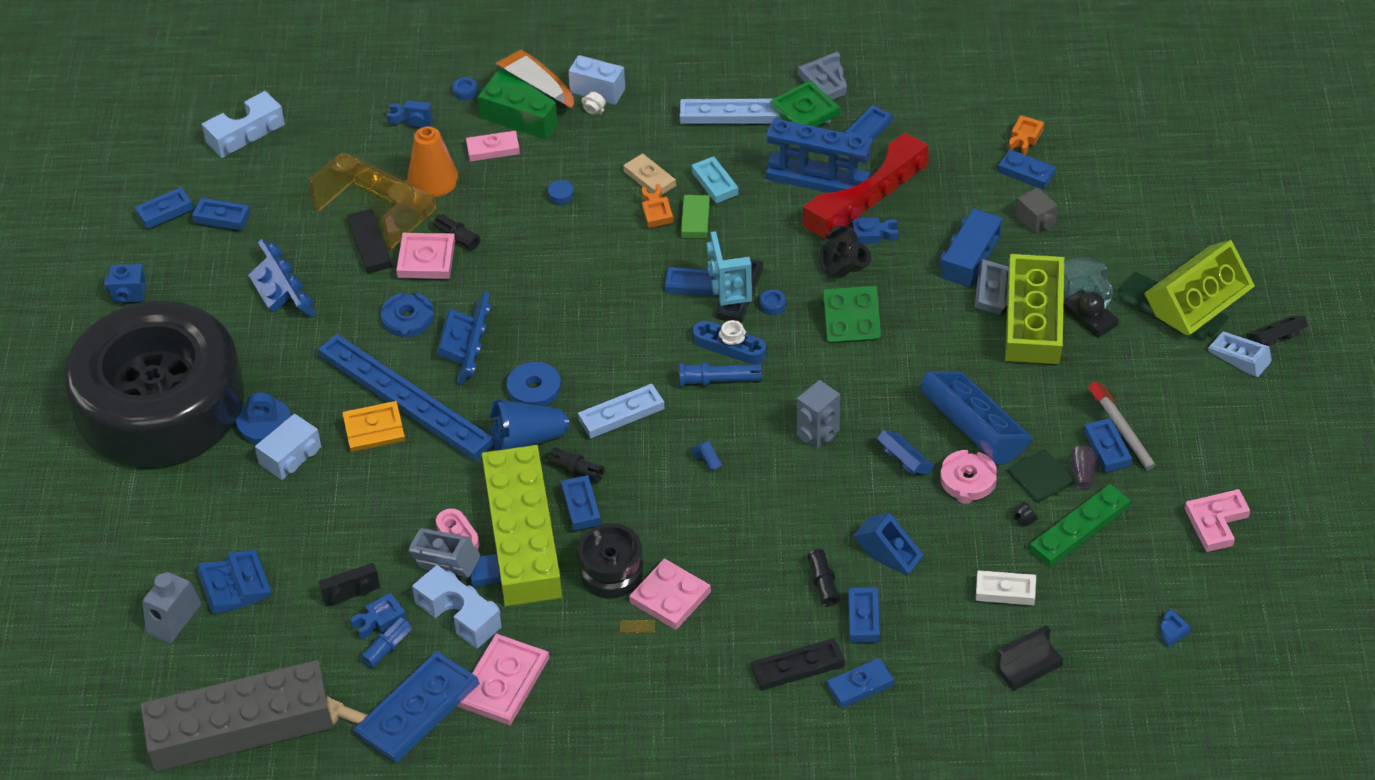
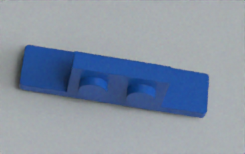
M261 238L258 243L267 258L249 274V277L267 307L276 312L292 297L300 310L311 317L316 315L315 310L311 306L314 303L313 300L302 291L303 284L292 275L291 271L293 268L281 257L283 254L282 250L274 242L269 244Z
M484 291L475 306L473 318L453 309H450L446 314L436 354L461 364L457 378V384L460 385L464 383L467 377L471 378L477 366V363L473 361L481 349L482 343L478 341L486 328V323L483 320L487 317L491 308V304L488 303L490 293Z

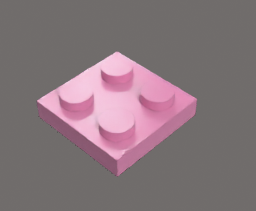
M403 233L396 270L397 277L450 279L455 235Z
M663 559L633 591L629 599L632 605L677 630L711 593V585L670 561Z

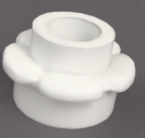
M590 92L582 98L583 108L587 113L591 115L603 113L606 101L600 94Z
M731 320L725 322L719 331V337L728 345L740 344L745 339L746 331L738 321Z

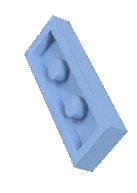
M649 384L579 412L578 420L591 439L665 409L664 401L653 384Z

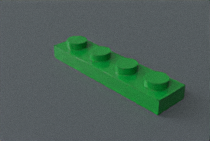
M1109 484L1030 543L1029 551L1047 566L1052 567L1130 508L1131 500Z

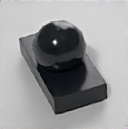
M1080 289L1063 300V309L1098 338L1118 326L1119 319L1104 307V300L1099 293L1093 291L1085 292L1083 289Z

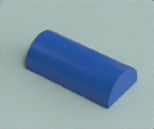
M929 371L925 374L921 383V393L996 464H1004L1013 460L1031 442V435L962 371Z

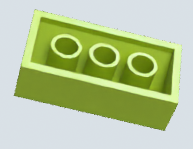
M1228 240L1207 247L1144 294L1156 317L1183 334L1190 335L1255 287L1232 240Z

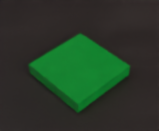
M811 80L770 100V108L784 121L813 127L840 114V107Z

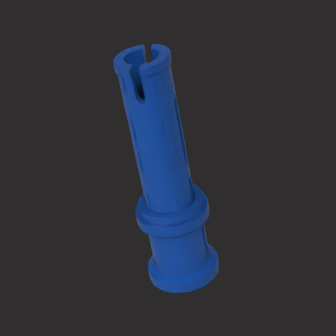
M679 362L680 387H684L685 384H702L707 386L710 385V382L761 381V364L710 366L707 362H702L701 365H684L683 362Z

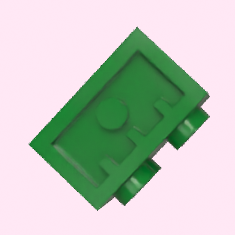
M877 286L823 289L821 297L822 306L825 309L827 342L878 340L881 338Z

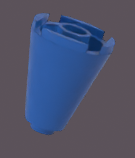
M494 400L491 405L490 418L495 419L494 427H490L491 437H493L495 451L533 446L562 437L569 428L567 414H563V411L558 408L507 400Z

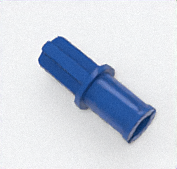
M401 617L383 634L379 633L377 640L360 655L362 661L372 669L376 667V664L389 652L396 650L395 646L411 631L410 623Z

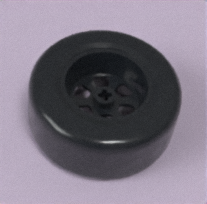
M172 301L143 302L123 307L102 317L92 324L73 345L64 368L65 390L80 435L94 451L109 460L124 465L163 467L197 457L216 445L231 430L243 406V377L236 347L231 335L225 326L214 316L204 310L184 303ZM170 372H178L181 374L172 375ZM138 392L141 396L131 395L128 393Z

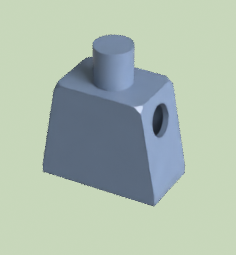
M166 572L156 576L154 580L155 585L143 600L146 634L171 644L201 606V601L188 580Z

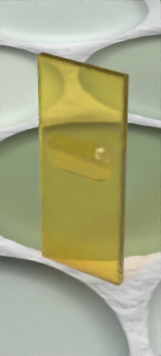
M621 620L620 633H655V620Z

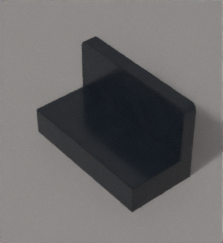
M1047 625L998 650L996 671L1012 691L1062 666L1063 658L1049 643L1051 629Z

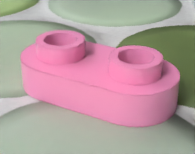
M446 509L438 514L436 518L438 531L467 536L474 544L473 547H476L478 550V535L462 512L457 509Z

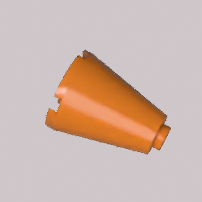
M423 127L416 131L414 135L407 176L408 185L414 193L423 197L424 194H432V197L448 194L456 186L458 171L440 132L433 127Z

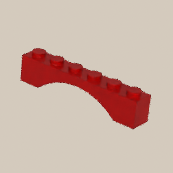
M907 133L902 134L888 145V154L885 162L872 177L849 189L820 194L803 206V227L827 240V233L834 227L839 225L846 226L853 220H856L862 213L875 206L877 202L891 194L916 173L925 169L929 162L928 144Z

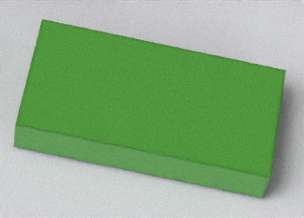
M684 195L681 238L707 239L710 195Z

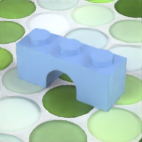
M266 91L244 102L247 113L245 118L233 120L222 113L202 123L206 143L221 158L285 125L282 107Z
M436 565L412 586L415 604L434 618H437L441 613L449 609L460 610L454 616L456 634L476 649L501 628L498 606L494 602L486 601L479 596L472 586H466L461 583L451 571H445Z

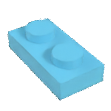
M714 156L691 165L693 175L715 203L738 195V186Z

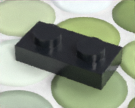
M1290 316L1246 334L1248 340L1271 346L1276 344V339L1280 337L1291 338L1299 335V330L1308 327L1306 316Z
M374 563L318 581L325 607L339 604L353 597L380 589L378 573Z

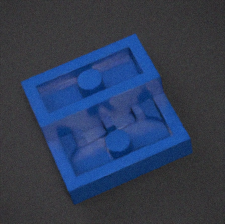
M256 550L228 553L226 561L198 564L197 573L212 614L239 609L271 596V589Z

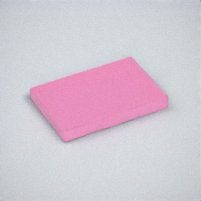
M495 634L472 673L478 677L480 684L457 707L511 726L549 660V652Z

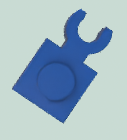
M879 217L857 218L853 220V229L857 234L859 243H880V238L891 241L898 240V222L895 219L886 220L884 223H879Z
M389 593L365 606L367 614H357L350 620L353 629L364 625V627L358 629L359 637L363 639L370 636L376 627L382 633L398 618H407L404 609L393 595Z

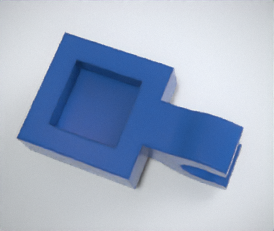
M406 101L405 106L390 104V113H387V121L390 124H397L406 120L407 126L431 127L433 123L431 103Z

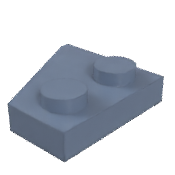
M838 52L798 67V76L804 82L811 80L831 100L846 95L847 85L843 78L844 72L840 65V54Z
M982 259L978 269L975 308L998 315L1007 306L1008 266Z

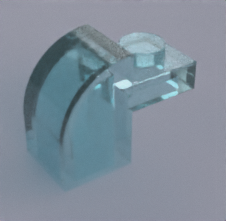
M1086 257L1065 261V296L1068 298L1080 289H1083L1085 292L1093 291L1102 296L1104 307L1106 309L1110 308L1113 289L1110 282L1107 281L1108 268L1102 262Z

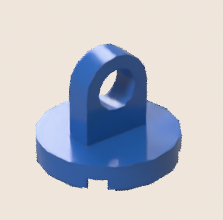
M254 393L249 396L247 404L243 406L236 420L239 435L242 438L248 439L249 443L257 445L291 417V414L284 402L273 398L267 393Z

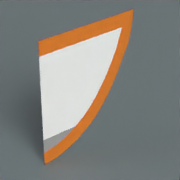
M519 50L495 63L568 107H573L574 99L567 86L541 62L523 50Z

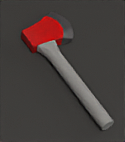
M1097 382L1089 385L1088 388L1096 400L1101 403L1146 471L1155 467L1156 464L1119 412L1113 397L1105 386Z

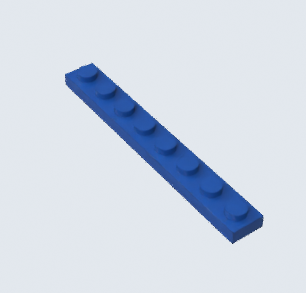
M336 334L318 349L319 357L386 402L397 401L398 410L472 460L476 461L482 453L494 445L493 437L340 335Z

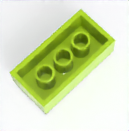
M1010 254L1005 361L1060 364L1063 346L1064 257Z

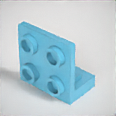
M716 231L710 232L711 242H706L708 258H711V261H707L709 277H714V280H711L713 295H718L721 306L752 301L750 257L723 260Z

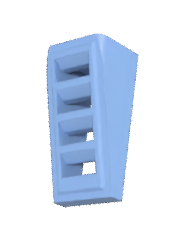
M1224 331L1208 347L1210 353L1255 377H1259L1271 363L1269 346Z

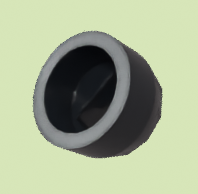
M1025 501L1014 510L1013 516L1015 520H1018L1019 525L1028 526L1039 519Z

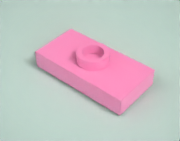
M516 131L466 138L470 161L520 154Z

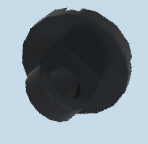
M839 225L827 233L826 245L823 244L820 250V264L823 272L827 273L828 276L839 279L845 277L851 270L860 271L871 263V253L864 244L859 243L854 229ZM858 254L861 258V262L857 259Z

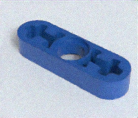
M701 321L693 327V341L699 347L749 364H759L766 358V344L758 337L745 334L743 342L727 346L722 343V338L719 337L722 325L710 321Z

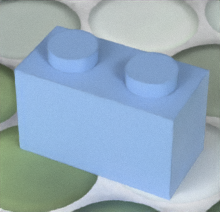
M578 55L569 69L570 92L584 97L590 92H596L607 103L616 105L625 90L624 67Z
M294 413L255 446L259 465L283 480L290 473L295 472L310 456L315 455L321 448L318 429Z

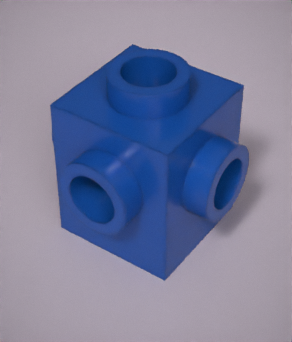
M142 264L110 265L109 276H105L104 283L106 292H110L112 302L144 301L147 281Z

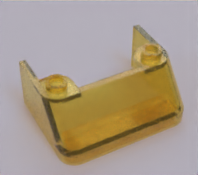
M339 154L308 180L314 208L318 212L352 183L396 204L381 217L387 247L390 249L402 240L403 233H410L434 212L437 207L435 195L432 192L372 162L350 154Z

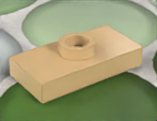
M643 153L623 165L624 172L642 187H646L650 193L656 192L655 184L661 186L662 194L676 186V179Z

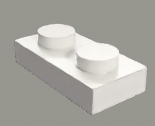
M978 571L976 601L1034 605L1036 575Z

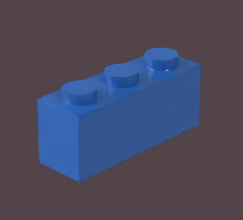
M976 209L972 210L968 218L964 217L960 226V232L958 235H953L949 250L947 252L944 251L939 261V266L942 267L941 278L971 288L978 276L980 262L982 259L987 260L1001 237L1002 218Z

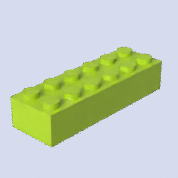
M538 445L482 453L505 606L562 598L560 573Z

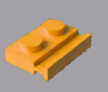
M397 401L342 412L351 452L405 441Z

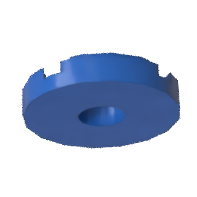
M405 292L394 295L382 306V325L389 333L395 336L410 337L423 333L432 325L434 320L432 303L420 293L413 292V295H406ZM405 312L413 313L410 316H402Z
M542 362L521 364L513 369L507 378V392L513 402L547 406L557 399L558 393L561 390V378L558 371L551 365ZM532 383L540 384V386L536 388L528 387V385Z

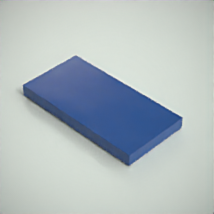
M436 651L353 729L355 736L397 763L480 684L479 679Z

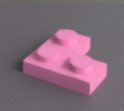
M1239 489L1185 503V511L1206 552L1233 546L1235 538L1227 523L1249 518L1250 509Z

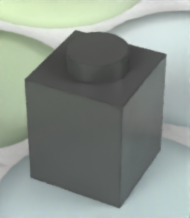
M1037 187L1017 199L1016 217L1037 234L1056 224L1058 205Z

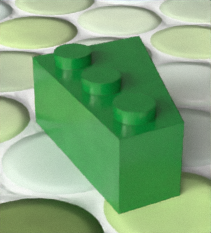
M500 67L478 95L480 119L544 140L548 138L557 126L556 102Z

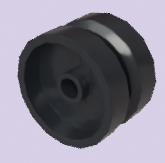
M612 523L598 525L585 533L580 540L578 548L580 576L583 585L591 593L605 598H617L634 591L642 581L644 571L642 545L639 536L632 529L624 525Z

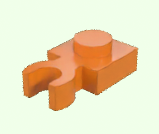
M1020 115L1011 131L1009 150L1021 147V154L1026 155L1028 144L1035 146L1043 132L1044 122Z
M655 184V193H648L646 187H642V197L644 200L642 208L648 228L673 223V215L668 198H662V190L659 184Z

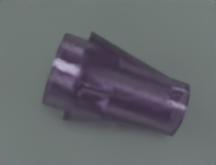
M1089 446L1075 447L1071 451L1069 461L1075 476L1076 487L1081 490L1091 489L1093 487L1097 455L1094 453L1093 448Z

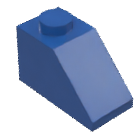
M890 512L868 517L853 536L870 558L904 575H908L923 556L922 552Z

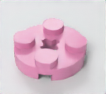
M968 450L954 452L946 457L942 464L940 473L941 485L948 494L956 497L960 503L968 504L973 500L986 497L995 489L997 480L996 465L990 457L981 452H977V455L968 454ZM966 472L968 475L974 474V476L966 478L963 473Z

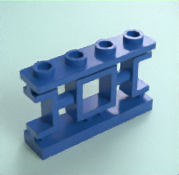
M779 119L772 120L766 134L767 143L779 145L780 153L772 151L768 160L769 167L766 172V180L833 193L859 185L872 177L869 171L858 169V162L865 164L868 162L871 154V138ZM789 144L800 146V148L791 147ZM809 152L829 156V163L809 159ZM838 154L849 156V158L839 157ZM789 157L798 158L800 161L789 159ZM838 167L849 169V171L838 169Z

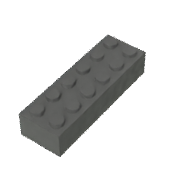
M318 660L141 703L147 750L156 772L334 728L325 681Z

